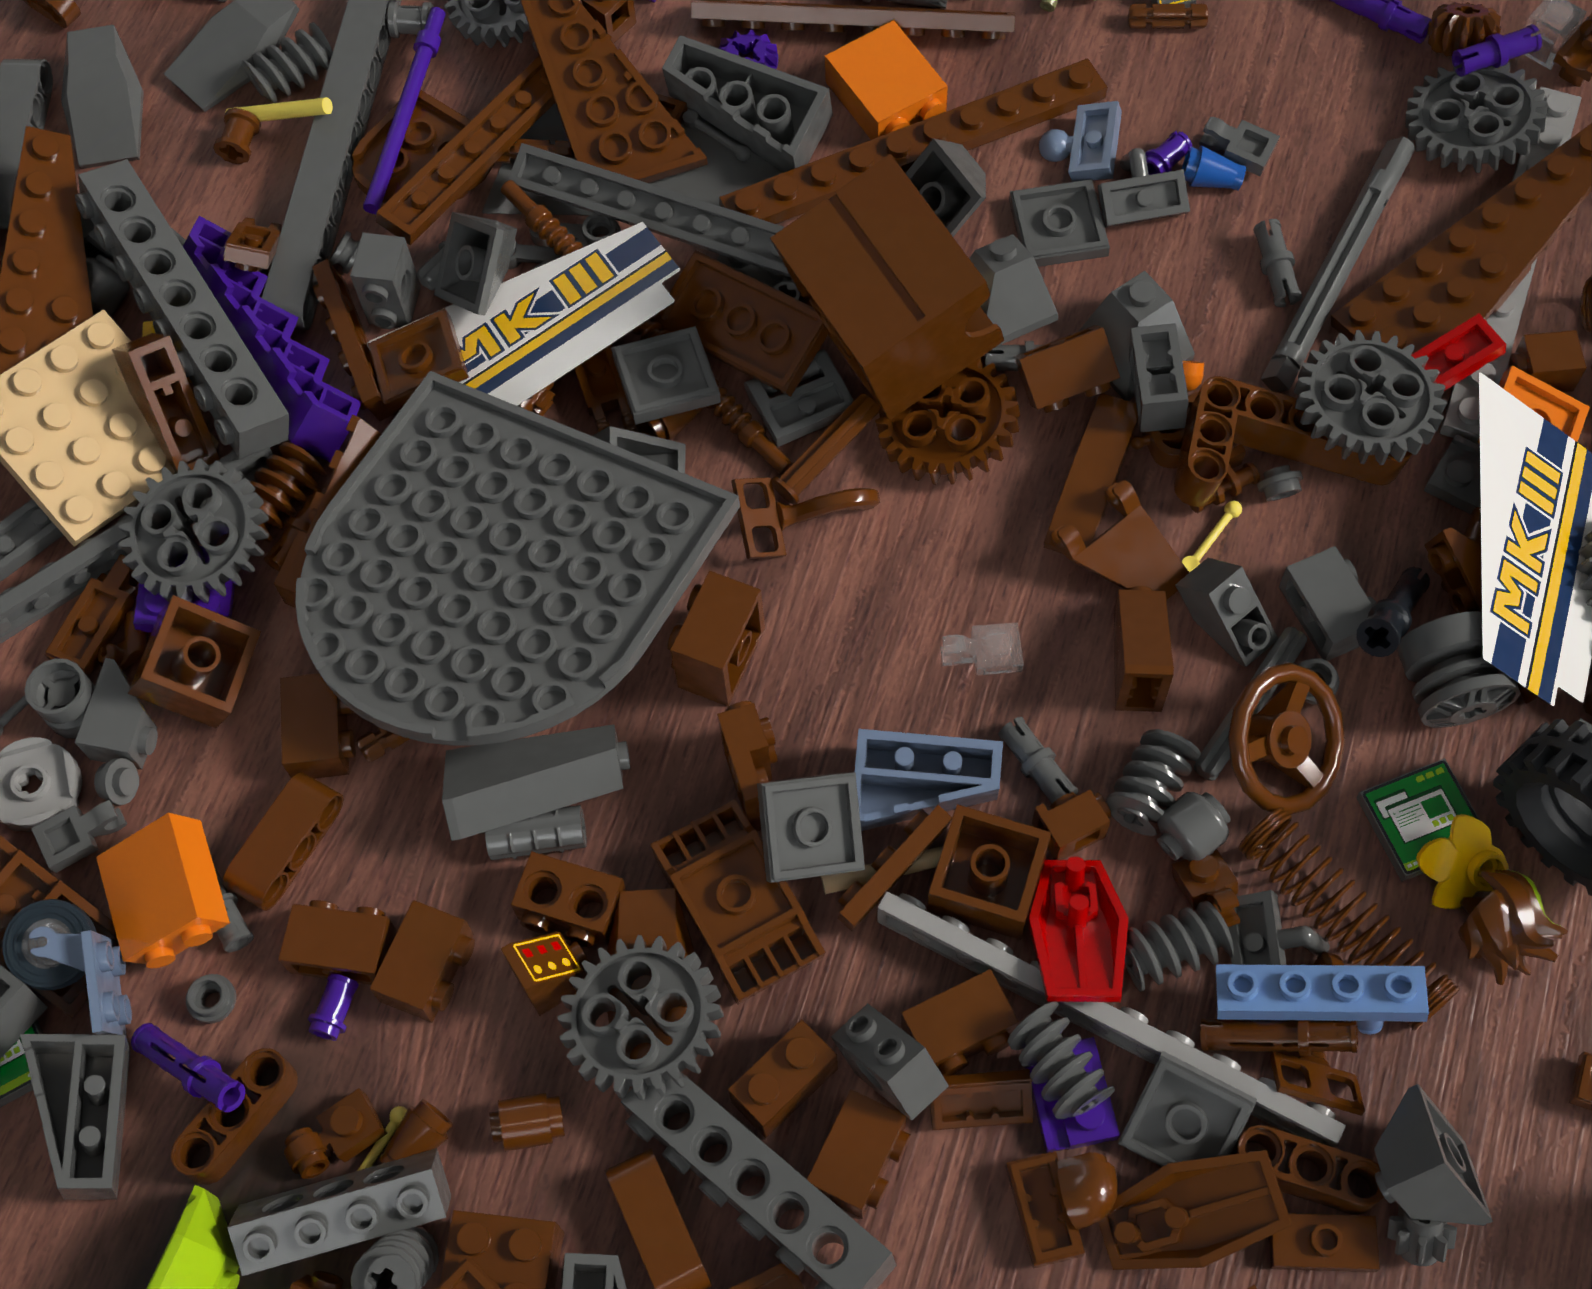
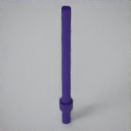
M432 7L430 9L424 29L420 30L417 34L413 46L416 53L363 204V209L368 213L376 214L381 208L430 60L437 56L441 44L439 34L446 16L445 11L439 7Z

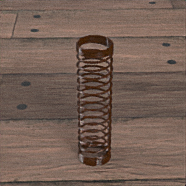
M1284 807L1274 810L1245 836L1238 850L1242 851V854L1248 860H1255L1262 856L1258 864V871L1264 872L1273 868L1269 875L1270 883H1276L1286 878L1281 885L1280 894L1286 895L1297 889L1291 900L1292 906L1301 905L1309 900L1303 909L1302 917L1308 918L1321 911L1314 922V929L1324 928L1334 921L1326 932V941H1332L1346 933L1337 945V953H1343L1358 944L1348 958L1349 965H1354L1372 954L1363 964L1370 965L1401 931V927H1396L1373 947L1355 958L1369 939L1389 920V915H1385L1358 938L1342 947L1352 933L1378 907V903H1374L1355 920L1330 936L1345 916L1366 896V891L1360 893L1331 918L1319 924L1330 908L1355 884V880H1350L1326 902L1307 913L1325 889L1344 872V868H1339L1318 888L1299 901H1296L1312 879L1332 861V857H1327L1309 875L1292 887L1284 890L1301 867L1321 849V845L1315 846L1295 866L1273 879L1290 855L1310 838V834H1305L1281 857L1262 867L1273 850L1299 826V822H1294L1280 835L1292 820V815L1288 814ZM1409 938L1374 966H1391L1413 943V939ZM1420 950L1401 966H1414L1424 956V950ZM1432 962L1425 967L1426 977L1435 969L1436 962ZM1448 974L1442 975L1427 987L1428 1020L1460 990V986H1456L1452 979H1448ZM1425 1022L1405 1023H1408V1026H1411L1412 1030H1417Z

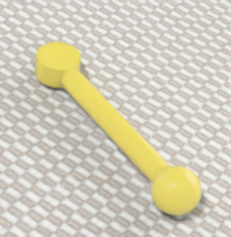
M1229 501L1225 505L1224 515L1195 553L1182 560L1189 573L1200 564L1201 558L1230 520L1237 518L1242 513V506L1238 501Z
M398 1106L391 1110L389 1115L390 1122L385 1128L388 1134L376 1141L357 1171L373 1166L407 1112L405 1107Z

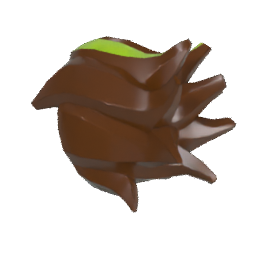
M1481 871V877L1490 884L1493 891L1484 898L1463 897L1460 901L1461 906L1469 915L1458 931L1460 939L1468 949V959L1471 960L1473 957L1480 959L1483 957L1494 969L1498 985L1504 984L1508 965L1525 975H1531V969L1526 963L1524 956L1555 962L1559 955L1550 948L1555 946L1556 941L1547 938L1562 939V935L1567 934L1568 930L1553 923L1545 915L1541 897L1534 882L1526 875L1517 871Z

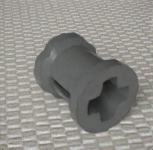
M390 1L388 6V29L391 38H399L401 34L417 35L420 30H423L430 9L433 7L432 3L424 2L422 6L399 5L397 1Z

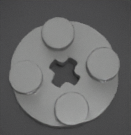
M30 737L15 741L0 751V821L10 830L31 832V828L75 805L78 808V796L82 787V774L76 760L63 747L53 744L45 738ZM36 775L40 781H43L39 789L31 794L28 791H22V787L29 784V777Z

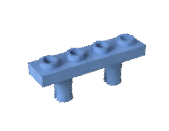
M1216 964L1217 1019L1357 1021L1358 1031L1368 1035L1380 1032L1384 1021L1427 1022L1429 1007L1425 966Z

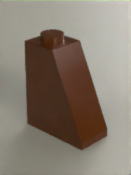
M1134 586L1127 590H1118L1114 606L1115 710L1162 712L1174 675L1165 591H1153L1145 586Z

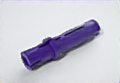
M1329 0L1377 23L1378 28L1387 32L1390 29L1419 44L1428 35V25L1432 19L1402 6V1Z
M152 1023L141 1025L133 1033L131 1038L132 1049L181 1081L183 1089L193 1097H204L219 1110L227 1113L234 1111L243 1102L246 1091L244 1085L222 1072L220 1064L211 1057H200Z

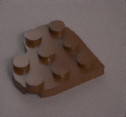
M420 90L383 202L386 203L471 120ZM398 103L360 140L353 151L354 164L352 171L358 188L366 195ZM495 163L482 176H480L457 200L464 198L468 194L469 190H472L480 183H482L486 179L487 175L489 174Z

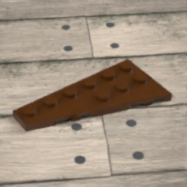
M520 0L575 160L646 183L708 165L705 154L699 147L696 148L685 134V129L676 118H672L660 103L657 94L621 49H617L607 36L606 30L598 20L595 21L581 4V0Z

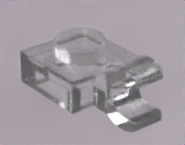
M1018 622L972 626L971 638L963 635H947L942 637L943 646L940 647L942 666L975 663L976 675L1022 672L1024 661Z

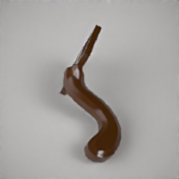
M771 477L743 478L731 481L733 493L739 496L740 508L737 513L747 559L786 556L782 531L790 525L842 510H869L880 503L877 490L854 488L821 495L795 505H784L775 500ZM759 484L763 488L766 502L765 508L751 509L747 506L743 491L744 485ZM767 527L771 530L775 546L774 552H758L756 550L752 535L753 528Z
M1323 951L1318 955L1314 965H1344L1340 956ZM1276 1051L1271 1053L1270 1059L1277 1092L1360 1116L1365 1112L1357 1075L1330 1067L1325 1051L1312 1052L1311 1056H1299L1298 1058ZM1281 1065L1300 1070L1305 1076L1307 1088L1288 1083L1283 1078ZM1327 1078L1347 1084L1351 1088L1354 1101L1334 1096L1330 1092Z

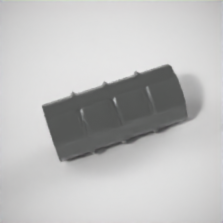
M581 805L563 807L486 831L485 840L491 861L506 858L516 859L517 857L530 855L531 851L539 854L557 851L563 853L565 850L586 848V826Z

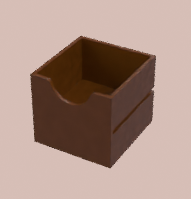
M891 154L837 190L830 199L826 198L770 237L802 299L807 305L814 308L829 331V337L889 421L1005 341L1001 328L998 324H993L980 307L990 297L986 280Z

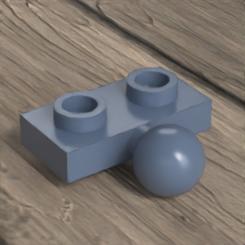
M1112 101L1078 105L1074 135L1069 136L1060 129H1051L1045 132L1039 141L1041 156L1048 161L1059 162L1066 159L1071 153L1068 173L1072 182L1089 179H1113L1122 115L1119 102Z

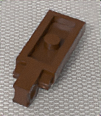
M119 555L108 575L102 573L97 579L91 577L47 648L45 656L49 660L55 658L68 659L77 663L87 677H90L98 664L100 648L111 643L125 620V614L131 610L138 595L137 585L139 582L131 576L134 570H131L122 561L126 556Z

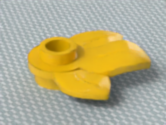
M1465 814L1456 815L1453 818L1449 838H1437L1429 841L1421 848L1416 857L1421 871L1431 879L1438 881L1432 896V904L1445 909L1461 907L1460 901L1463 897H1473L1477 891H1493L1490 884L1481 877V871L1509 870L1503 852L1492 845L1489 827L1473 816Z

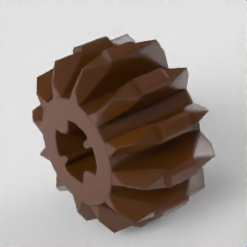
M1456 2L1450 5L1443 4L1433 11L1432 20L1429 21L1427 32L1429 35L1428 44L1436 53H1444L1446 57L1452 56L1455 50L1482 43L1489 35L1500 34L1501 16L1493 8H1485L1482 4L1474 5L1469 2L1465 4Z

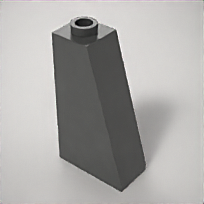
M615 724L501 743L446 750L442 802L451 841L467 838L623 789L622 770L631 769L627 741L618 742Z

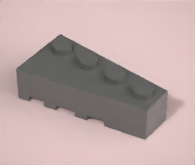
M682 35L679 36L662 67L671 97L686 102L687 108L696 111L700 117L740 144L748 146L753 153L783 173L808 164L833 116L829 88Z

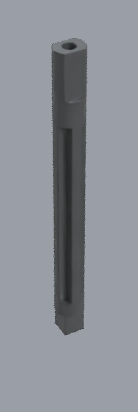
M1402 136L1389 140L1381 151L1358 198L1261 377V380L1271 391L1281 392L1290 390L1310 348L1415 151L1414 144L1408 138Z

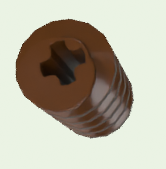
M283 442L278 446L279 456L271 455L267 458L266 465L268 469L259 468L255 472L256 482L249 481L255 487L254 492L264 501V504L259 509L265 512L269 520L258 526H261L269 534L268 538L263 539L269 543L273 540V537L266 527L271 525L282 530L284 523L278 516L279 512L294 516L296 511L289 501L293 498L305 504L307 497L301 490V487L304 485L312 490L316 487L319 488L312 475L317 473L327 476L320 463L308 452L288 442Z

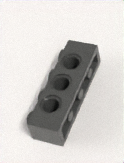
M435 1148L240 1204L227 1229L242 1276L446 1218L451 1200V1192L438 1149Z

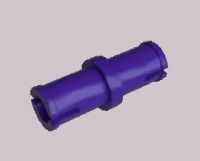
M1531 24L1526 28L1505 35L1495 33L1486 37V40L1482 43L1453 51V67L1462 64L1461 68L1456 69V74L1463 77L1489 66L1499 68L1505 66L1510 59L1539 51L1542 47L1541 34L1531 37V34L1539 31L1538 27Z

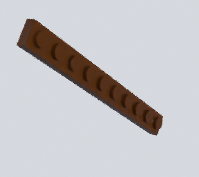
M1087 58L720 196L719 206L777 224L806 213L826 198L830 199L837 190L889 154L893 156L906 173L933 138L962 144L968 151L1076 110L1078 105L1091 104L1106 98L1108 87Z

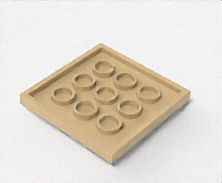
M105 310L100 311L0 375V462L74 547L123 514L125 507H133L139 503L134 497L133 492L139 491L147 494L150 489L146 478L150 477L159 483L163 480V467H166L173 475L176 474L129 392L112 352V349L129 343L131 340ZM210 433L215 448L217 449L219 442Z

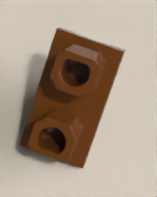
M1592 13L1556 53L1553 62L1562 66L1559 76L1576 87H1580L1585 80L1589 82L1592 79Z

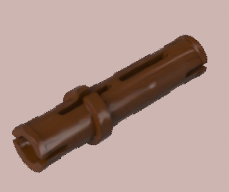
M1202 1018L1200 1040L1202 1051L1299 1052L1300 1056H1311L1312 1052L1323 1051L1358 1053L1357 1021L1220 1020Z

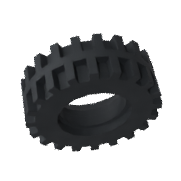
M1555 719L1550 725L1547 722L1542 724L1497 769L1496 772L1499 775L1493 780V786L1501 792L1495 798L1498 805L1508 809L1509 814L1505 819L1509 826L1519 828L1524 835L1520 839L1527 848L1534 847L1543 856L1541 862L1545 866L1550 868L1554 865L1563 872L1566 882L1572 886L1577 882L1584 885L1588 895L1592 896V733L1589 732L1585 722L1576 720L1571 726H1568L1563 719Z

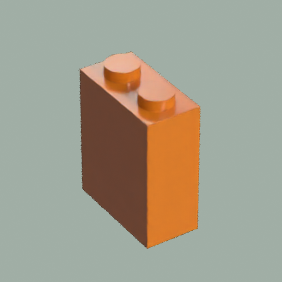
M894 20L825 55V81L871 140L944 113L947 110V84Z
M168 812L96 856L124 962L145 964L147 968L151 969L164 967L175 961V955L189 947L199 946L210 941L214 932L230 924L201 820Z

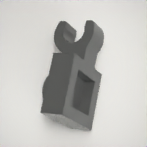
M1210 117L1203 129L1205 133L1199 145L1212 151L1225 150L1223 157L1237 164L1246 166V171L1261 176L1277 146L1280 136L1244 120H1241L1238 128H1235L1219 118Z
M108 800L95 806L84 815L79 808L73 805L31 829L49 869L57 873L98 851L99 848L94 837L117 832L124 828L127 822L119 807L115 809L112 802Z

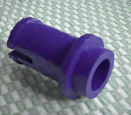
M1174 131L1156 149H1149L1145 153L1149 175L1172 171V167L1186 155L1188 148L1192 147L1191 140L1186 134L1181 131L1178 133Z
M330 974L315 1014L312 1013L308 1016V1021L311 1023L308 1031L317 1037L336 1041L339 1033H345L347 1027L343 1022L359 984L346 976Z

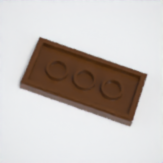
M697 250L692 254L669 293L675 302L656 314L653 321L660 322L662 324L661 330H668L670 333L696 326L706 354L790 397L829 334V331L813 307Z

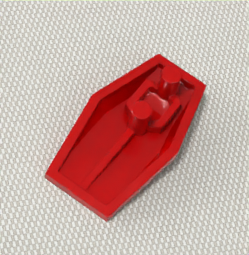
M1073 856L1068 858V860H1045L1028 924L1047 1002H1121L1129 918L1101 860H1084L1081 857Z

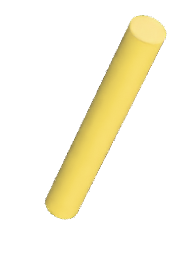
M325 97L236 108L251 112L260 122L327 115L331 114L333 106L331 100Z

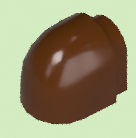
M1088 1152L1058 1160L1057 1172L1063 1203L1074 1228L1079 1230L1102 1220L1111 1211L1117 1198L1118 1183L1115 1167L1107 1162L1103 1154Z

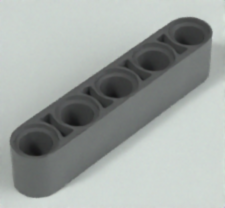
M4 59L0 65V230H8L25 128L30 126L44 129L53 88L52 69L49 62L45 59Z

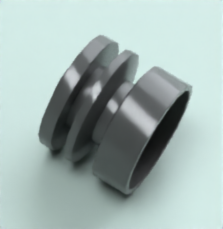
M1482 612L1457 613L1427 622L1401 638V642L1397 647L1406 677L1409 681L1417 683L1411 692L1416 704H1419L1417 710L1425 726L1439 728L1468 724L1504 710L1514 703L1521 694L1515 680L1482 658Z

